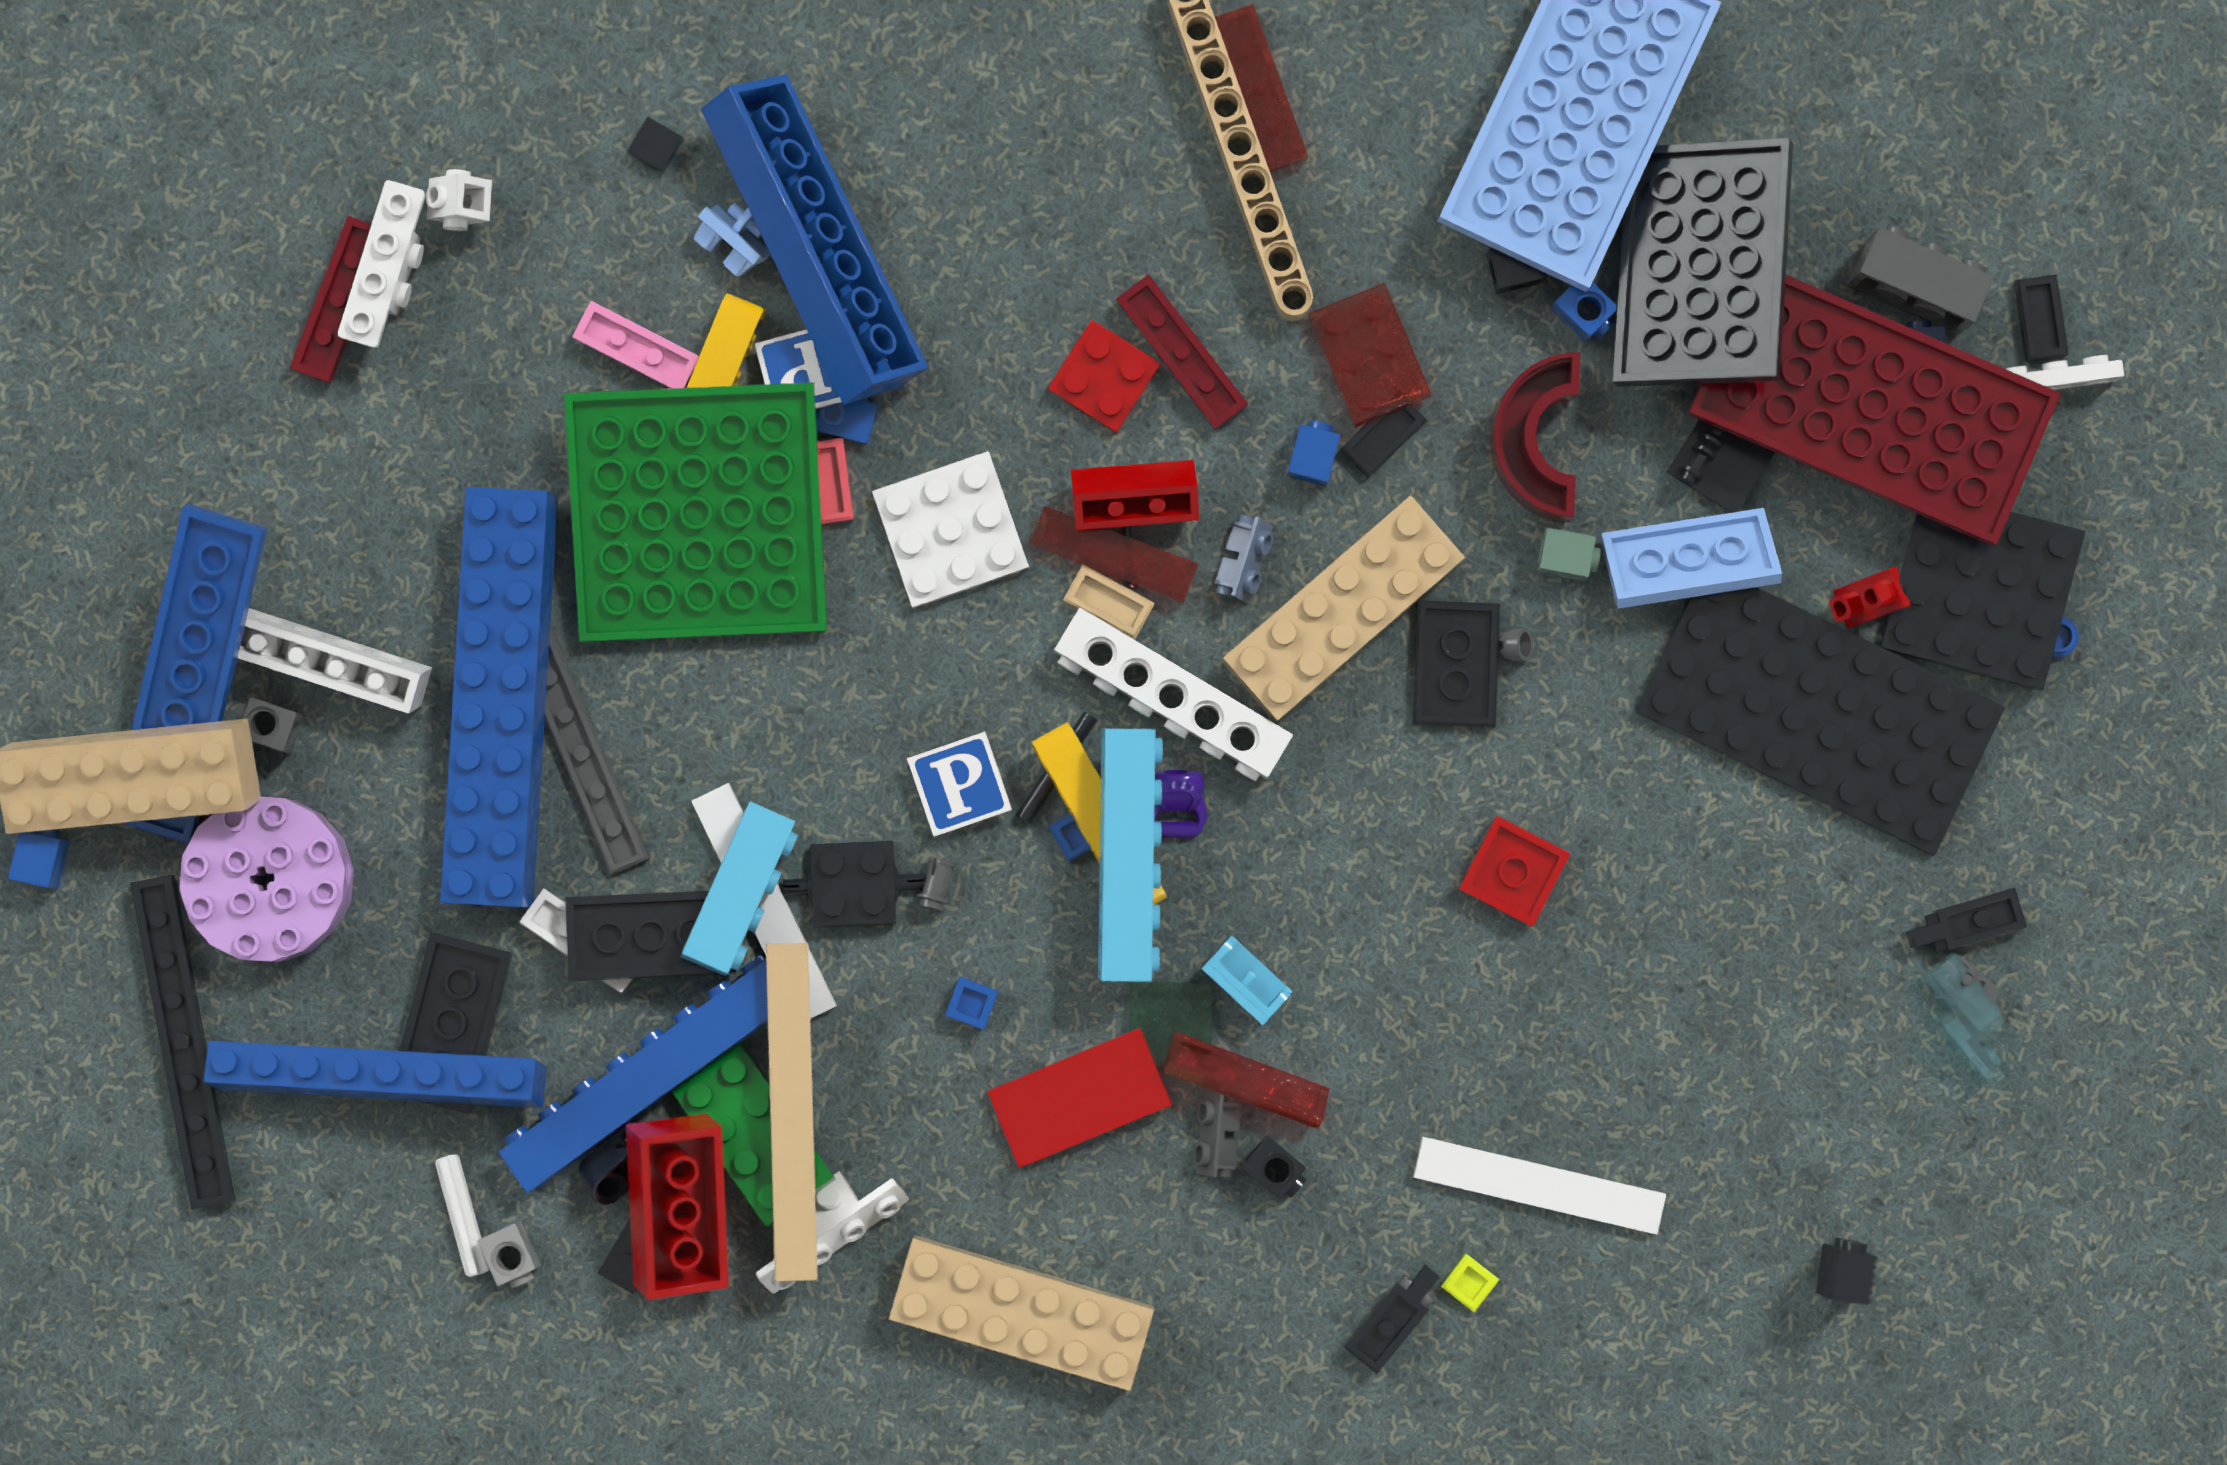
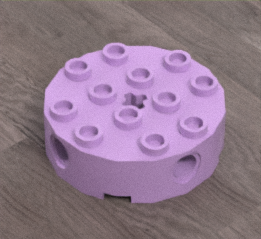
M259 797V802L245 811L215 813L197 827L182 856L179 890L190 922L210 945L237 959L282 962L312 952L336 930L351 903L354 868L344 838L322 814L295 800ZM266 872L274 874L275 877L274 882L268 883L267 886L260 884V877L265 876Z

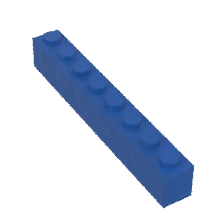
M761 955L751 960L740 969L744 976L733 984H730L726 979L707 993L710 1000L697 1009L694 1004H691L675 1015L673 1019L677 1023L664 1033L658 1028L639 1042L643 1047L631 1057L625 1052L605 1066L609 1073L598 1081L590 1077L572 1090L575 1095L573 1099L563 1106L559 1101H556L538 1114L541 1122L530 1130L523 1125L504 1139L507 1146L500 1150L499 1154L526 1193L537 1190L612 1136L618 1129L633 1121L677 1087L768 1023L766 960Z
M208 1041L204 1083L218 1090L543 1108L547 1067L537 1059Z

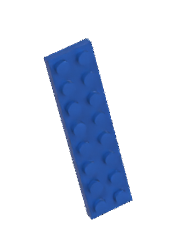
M191 504L183 506L132 730L223 721L268 530L267 527ZM200 815L123 822V824L189 844L198 827Z

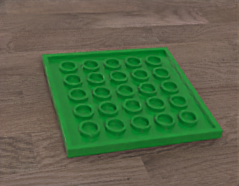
M815 382L564 393L579 642L827 631Z

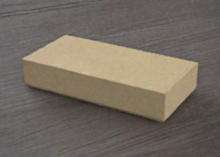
M1082 564L1063 599L1069 605L1077 609L1079 607L1134 640H1136L1155 605L1154 602Z

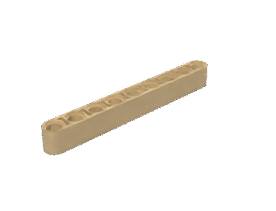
M1167 0L1170 14L1275 309L1283 319L1299 321L1306 317L1310 311L1313 301L1312 289L1209 0H1191L1190 2ZM1200 24L1204 25L1210 34L1204 40L1197 41L1189 37L1187 30L1193 25ZM1214 62L1222 67L1223 73L1218 78L1210 79L1202 74V66L1206 63ZM1227 100L1236 106L1237 111L1230 117H1222L1216 113L1214 106L1220 101ZM1241 138L1249 143L1251 149L1247 154L1238 156L1230 152L1228 144L1234 139ZM1247 177H1258L1263 182L1264 189L1258 194L1247 193L1241 185L1242 181ZM1267 214L1274 217L1278 227L1268 233L1260 231L1255 225V220L1261 215ZM1275 253H1283L1290 258L1292 265L1285 271H1277L1269 264V258ZM1296 291L1302 294L1305 304L1300 309L1292 310L1284 305L1282 297L1287 292Z

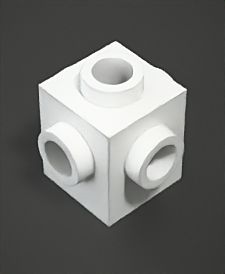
M458 169L446 170V176L429 178V188L426 193L427 219L443 222V229L452 231H466L470 224L488 222L490 220L492 181L473 177L471 172Z

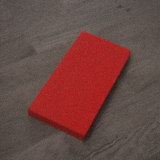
M1141 1027L987 1091L1018 1168L1173 1104Z

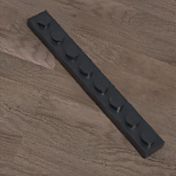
M175 875L131 882L132 897L191 1209L235 1201L215 1088L204 1083L207 1045Z

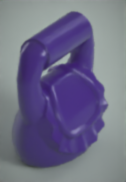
M1194 770L1156 771L1155 780L1162 781L1161 805H1154V821H1157V815L1160 811L1165 813L1167 811H1194L1196 815V821L1161 822V838H1196L1202 832L1207 820V809L1203 799L1205 784L1202 774Z

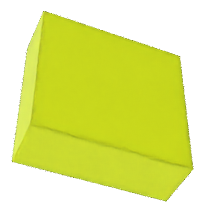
M1465 1253L1440 1286L1471 1311L1475 1312L1499 1279Z

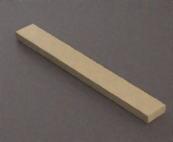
M808 943L766 944L775 1282L818 1280Z

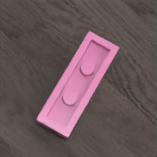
M593 301L588 305L572 336L574 340L668 388H687L699 358L698 355Z

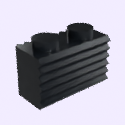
M1835 1237L1834 1245L1823 1243L1816 1293L1832 1300L1863 1305L1871 1303L1872 1301L1869 1296L1873 1292L1870 1288L1874 1285L1871 1279L1875 1277L1872 1271L1877 1268L1874 1262L1878 1259L1874 1254L1867 1252L1868 1244Z

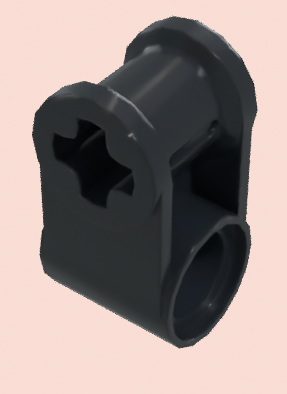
M626 1125L618 1129L611 1138L594 1152L585 1156L580 1163L579 1174L594 1200L599 1204H613L629 1191L627 1142L625 1141L627 1138Z

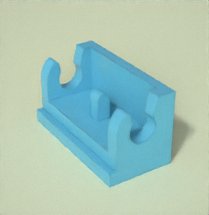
M1232 935L1201 968L1261 1025L1266 1023L1293 992Z

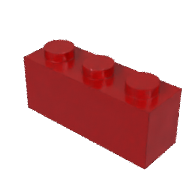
M1194 460L1071 470L1076 530L1199 520L1198 484Z

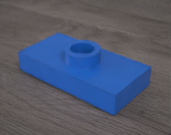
M857 400L844 405L842 402L817 408V433L868 445L878 404Z

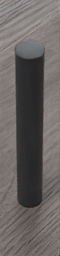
M1086 712L1082 713L1073 727V731L1081 745L1098 721ZM1046 770L1016 814L1029 824L1055 786Z

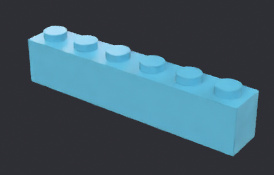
M1102 729L1098 942V979L1101 981H1152V972H1159V947H1152L1153 930H1159L1160 906L1153 905V888H1160L1161 883L1160 863H1154V847L1161 846V822L1154 821V805H1161L1162 781L1155 780V763H1162L1163 744L1162 738H1155V729Z

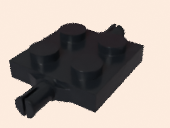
M893 841L810 844L811 868L808 873V879H783L784 887H798L783 888L784 897L808 895L812 904L814 928L897 925L896 903L900 891H923L924 882H917L924 881V873L899 874L895 865Z

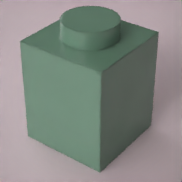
M1547 527L1542 535L1536 572L1585 581L1589 577L1590 572L1596 573L1600 560L1601 548L1594 547L1596 536Z

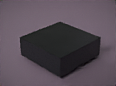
M647 117L627 152L634 158L664 174L683 143L684 138Z

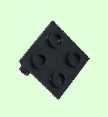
M1698 420L1666 473L1729 512H1739L1775 452Z

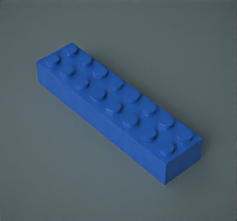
M787 74L727 87L701 108V111L843 405L903 386L929 367Z

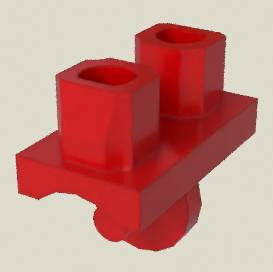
M1897 566L1833 590L1835 598L1829 600L1835 621L1838 623L1844 621L1847 629L1911 605L1909 598L1904 594L1900 585Z

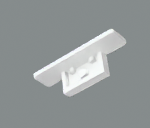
M390 180L384 183L338 330L340 338L377 348L388 314L397 316L399 308L407 306L412 291V285L407 283L412 268L417 269L424 253V246L420 244L421 238L414 232L426 196L423 190Z
M838 1171L833 1175L836 1179L815 1194L817 1266L828 1261L835 1251L848 1242L861 1238L867 1229L883 1218L893 1216L909 1200L904 1190L894 1179L888 1180L859 1201L845 1177ZM775 1260L756 1272L759 1281L771 1293L789 1288L796 1282H775Z

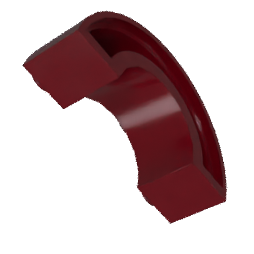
M1581 352L1564 353L1548 357L1521 373L1508 388L1497 406L1490 431V451L1493 465L1508 493L1520 505L1532 513L1549 520L1569 523L1574 518L1576 476L1561 473L1546 462L1538 449L1536 430L1539 418L1545 410L1557 403L1573 401L1579 394Z

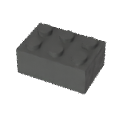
M1887 226L1884 229L1879 227L1865 241L1846 286L1918 318L1931 320L1932 324L1944 326L1946 330L1957 335L1974 324L1995 278L1985 273L1986 267L1969 259H1963L1960 262L1948 257V251L1939 245L1926 242L1923 246L1909 240L1910 234L1900 228Z

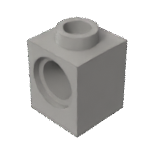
M521 1221L477 1240L497 1286L509 1282L511 1289L534 1279L532 1270L541 1266ZM506 1246H513L519 1250L521 1262L517 1268H509L502 1262L501 1254Z

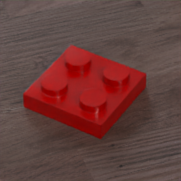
M1091 319L1049 385L1048 391L1117 434L1161 363Z
M1496 815L1458 890L1533 927L1571 853Z

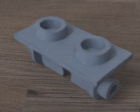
M1240 515L1239 520L1234 521L1226 549L1239 553L1237 560L1223 557L1215 580V585L1218 586L1217 594L1228 598L1234 596L1240 601L1249 604L1251 596L1257 592L1260 586L1261 573L1259 570L1263 557L1270 552L1273 544V533L1271 532L1273 526L1260 517H1255L1254 519L1246 515Z

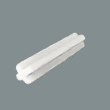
M457 1154L439 1158L436 1160L435 1165L465 1274L467 1277L483 1274L489 1271V1266L477 1240L482 1238L460 1158Z

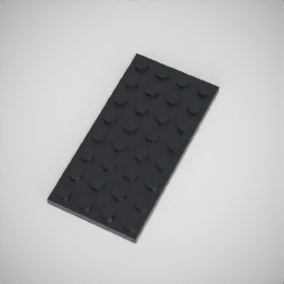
M1754 587L1689 597L1635 713L1931 856H1935L2005 707L1762 589Z

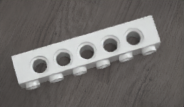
M1080 607L1054 649V652L1061 656L1057 663L1076 675H1079L1083 669L1096 677L1093 685L1114 697L1118 690L1131 698L1128 706L1148 718L1152 712H1155L1167 720L1164 725L1166 729L1183 739L1190 733L1202 741L1199 746L1200 749L1218 760H1221L1225 754L1237 761L1238 764L1235 770L1254 781L1257 780L1259 775L1265 779L1268 778L1293 736L1290 732ZM1104 644L1111 649L1113 656L1108 664L1097 666L1089 660L1088 653L1094 645ZM1132 665L1142 666L1147 671L1148 679L1140 687H1132L1124 680L1125 670ZM1174 686L1181 690L1183 702L1180 706L1167 708L1161 704L1159 694L1165 687ZM1203 707L1214 709L1219 717L1218 724L1209 730L1200 728L1195 722V714L1199 709ZM1239 728L1249 730L1254 737L1253 746L1246 751L1235 749L1230 741L1233 731Z
M251 608L248 610L237 657L408 714L421 707L432 667Z

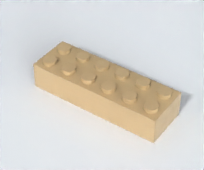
M1410 495L1224 656L1222 662L1272 720L1277 723L1465 559V556Z
M248 719L11 742L0 748V803L6 834L245 811L259 802V797H261Z
M915 1235L911 1242L889 1320L1131 1391L1154 1312V1306Z

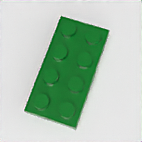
M739 1043L677 1087L672 1093L688 1116L707 1113L722 1126L723 1166L761 1221L769 1228L774 1224L770 1085ZM814 1149L816 1194L836 1178Z

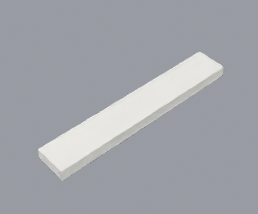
M730 783L691 801L721 864L744 814ZM777 882L772 895L764 892L758 905L759 908L765 911L755 934L765 955L766 944L807 943ZM808 946L811 1019L836 1007L837 1004Z
M1423 1136L1413 1174L1414 1178L1656 1235L1658 1234L1666 1198L1665 1193Z

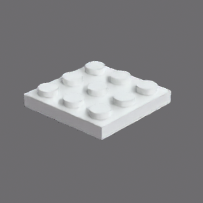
M989 451L872 491L912 608L1029 569Z

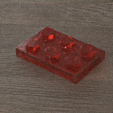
M1385 283L1309 312V319L1354 427L1431 398V391Z

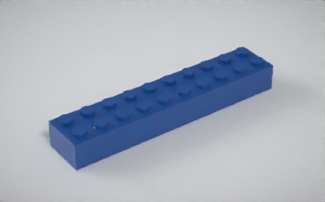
M466 487L440 898L442 903L530 907L534 902L545 724L544 713L558 495L549 491Z

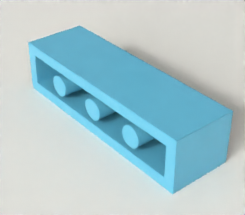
M749 801L680 955L681 958L725 977L729 973L730 968L736 971L739 970L748 950L741 943L747 930L756 932L765 911L758 907L764 892L772 895L782 873L775 869L780 855L789 857L798 837V834L792 832L795 824L794 820Z

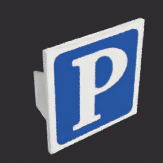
M807 329L755 343L765 384L815 382L816 409L842 402Z
M986 732L907 758L934 837L1012 810Z

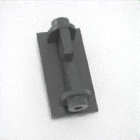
M1203 1092V1100L1200 1101L1197 1109L1200 1136L1193 1152L1194 1163L1197 1166L1196 1174L1231 1178L1232 1170H1236L1238 1140L1224 1138L1225 1131L1239 1132L1242 1103H1238L1239 1094Z

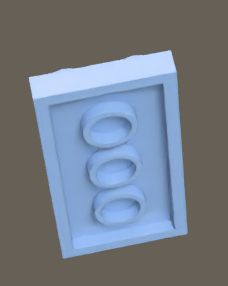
M1764 508L1601 533V545L1617 609L1779 584L1782 581V571Z

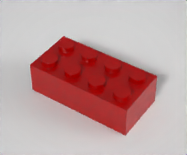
M707 1113L626 1124L633 1285L647 1300L729 1288L722 1126Z

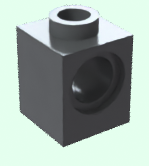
M250 697L248 704L243 703L240 706L235 720L248 719L252 742L291 754L305 715ZM271 713L276 720L275 729L272 733L263 736L258 729V722L263 715Z

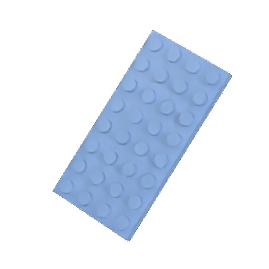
M1541 0L1437 222L1587 292L1721 2L1717 0Z

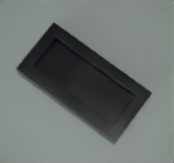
M2057 274L2015 280L2014 289L2025 361L2031 362L2067 357L2069 352Z
M1398 391L1340 448V451L1369 479L1427 422V419Z

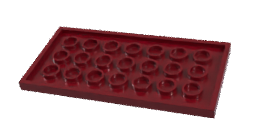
M1786 275L1780 381L1700 384L1688 415L1988 545L1995 546L1998 543L2061 393Z

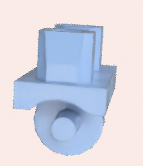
M733 203L728 211H725L717 204L712 209L705 207L698 216L703 222L696 232L694 240L710 252L715 251L723 240L731 245L734 249L724 260L723 264L735 276L745 275L756 264L765 262L771 256L767 246L758 239L762 235L749 208L744 211L739 205Z

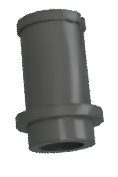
M929 858L923 891L917 895V898L920 899L919 907L943 912L944 905H949L950 900L946 899L955 863L938 858L937 860L936 858Z

